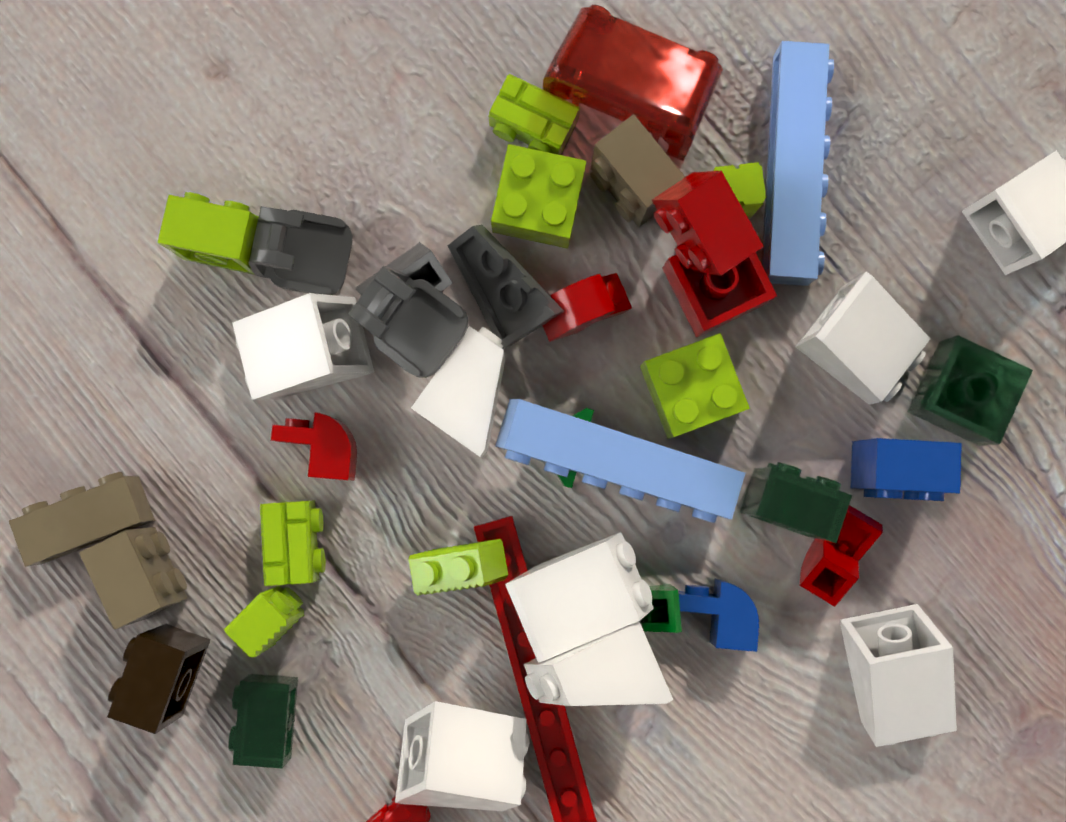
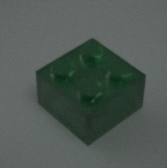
M959 335L939 342L908 413L978 446L998 445L1004 437L1033 370Z
M777 462V465L768 463V466L764 468H754L739 513L812 539L837 543L852 498L851 494L840 491L841 483L821 476L816 478L806 476V478L800 477L801 469L781 462Z

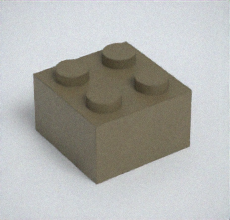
M634 114L595 144L590 168L593 171L590 173L592 180L601 191L606 192L608 190L617 201L615 207L619 214L627 222L633 220L638 228L651 219L657 210L652 199L685 178L684 174Z
M155 527L125 530L79 552L114 630L145 620L188 599L184 591L187 589L186 580L182 572L178 568L173 567L168 553H170L169 543L164 534L160 531L157 532Z

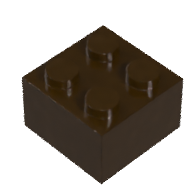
M168 624L133 637L123 655V661L127 663L122 677L117 678L108 695V702L112 704L107 717L153 734L158 733L181 718L185 712L211 639Z

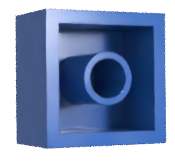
M886 438L852 441L850 489H864V497L944 501L945 493L960 494L962 443Z

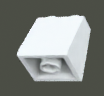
M1057 150L962 211L1005 275L1045 258L1066 243V160L1060 156Z
M866 271L840 288L795 347L867 404L871 405L883 400L888 402L896 395L902 386V383L898 380L907 369L912 371L923 360L926 352L922 349L929 342L930 337L879 282Z
M308 293L232 322L236 336V346L240 352L245 372V382L250 391L251 399H277L374 373L363 326L348 315L357 303L356 298Z
M469 326L463 338L441 368L435 373L411 409L476 455L484 458L489 449L506 359L502 349V340L484 327L477 332Z
M621 532L542 562L505 584L538 663L638 622L654 609L650 587L641 579L635 565L636 556L634 550L624 540Z
M918 604L840 619L861 723L876 747L894 745L899 742L957 731L953 647Z
M639 621L546 661L538 663L535 658L523 664L528 674L525 677L527 688L530 694L536 700L538 699L540 703L564 706L667 704L673 700Z
M437 701L405 719L395 803L505 811L521 805V800L526 791L523 765L524 756L529 747V737L526 733L527 719Z

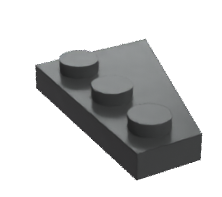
M483 224L472 226L447 245L490 330L502 340V349L512 346L565 312Z

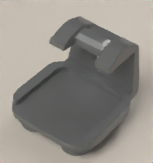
M261 206L249 265L256 276L271 279L279 288L303 293L333 295L342 288L346 278L353 234L349 226L343 220L336 217L299 210L287 211Z
M386 266L380 269L348 314L374 335V344L380 351L405 371L418 378H427L434 375L463 338L468 328L467 313L460 305L423 279L412 280L404 273Z

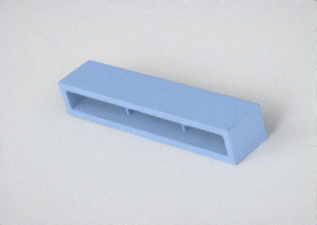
M782 41L773 56L763 235L764 247L762 254V266L772 284L808 286L818 279V275H821L824 269L825 256L823 251H819L820 236H823L825 233L827 218L826 213L821 212L822 198H825L827 194L829 180L828 175L823 174V164L830 151V136L825 135L826 121H829L832 112V98L827 97V84L831 82L834 73V60L829 59V44Z
M509 399L495 447L507 450L506 459L529 465L531 458L546 462L544 466L545 471L568 477L569 470L584 474L583 483L605 489L607 482L621 486L619 491L621 495L643 501L644 494L657 497V506L679 512L681 505L694 509L692 517L712 523L716 522L717 516L732 520L745 477L744 472L521 399Z

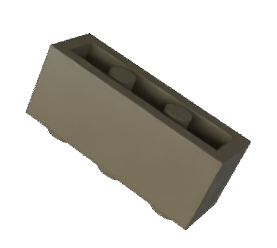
M122 472L112 473L98 479L100 486L86 491L85 486L77 487L61 493L60 497L62 500L48 505L47 501H42L24 507L22 509L24 515L9 520L24 566L45 564L104 541L125 530L135 529L155 521L139 476H124Z

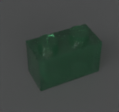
M250 674L240 681V685L235 686L232 708L237 710L236 726L231 728L228 741L229 751H234L233 765L282 769L292 757L298 677Z

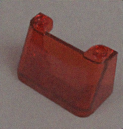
M591 5L590 7L581 8L547 69L543 78V90L564 100L570 99L572 104L580 107L581 104H584L623 122L634 114L647 131L652 133V137L657 143L660 137L668 143L667 155L684 161L721 77L723 68L718 63L719 59L708 51L700 50L697 52L614 17L602 6Z

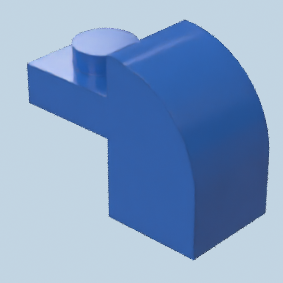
M716 578L714 579L713 594H709L710 587L699 585H685V591H678L680 611L712 614L709 642L714 647L757 652L759 615L754 602L746 592L727 581Z

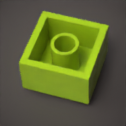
M508 144L491 218L492 233L568 249L587 161Z
M185 192L184 197L168 195L157 243L186 261L255 275L251 270L249 260L259 216L252 214L249 211V206L229 200L224 202V206L209 203L210 199L208 197L192 192Z
M721 333L651 358L640 365L667 439L750 409Z

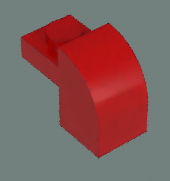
M613 273L606 276L596 274L551 294L550 297L565 312L544 324L543 329L549 342L577 334L598 321L621 315L632 309L618 274Z
M314 412L313 428H309V420L285 418V426L272 425L270 441L311 445L308 477L355 481L357 445L351 431L341 421L331 416Z
M847 504L829 527L825 525L822 527L812 542L801 567L799 586L835 607L859 579V561L881 536L883 525Z

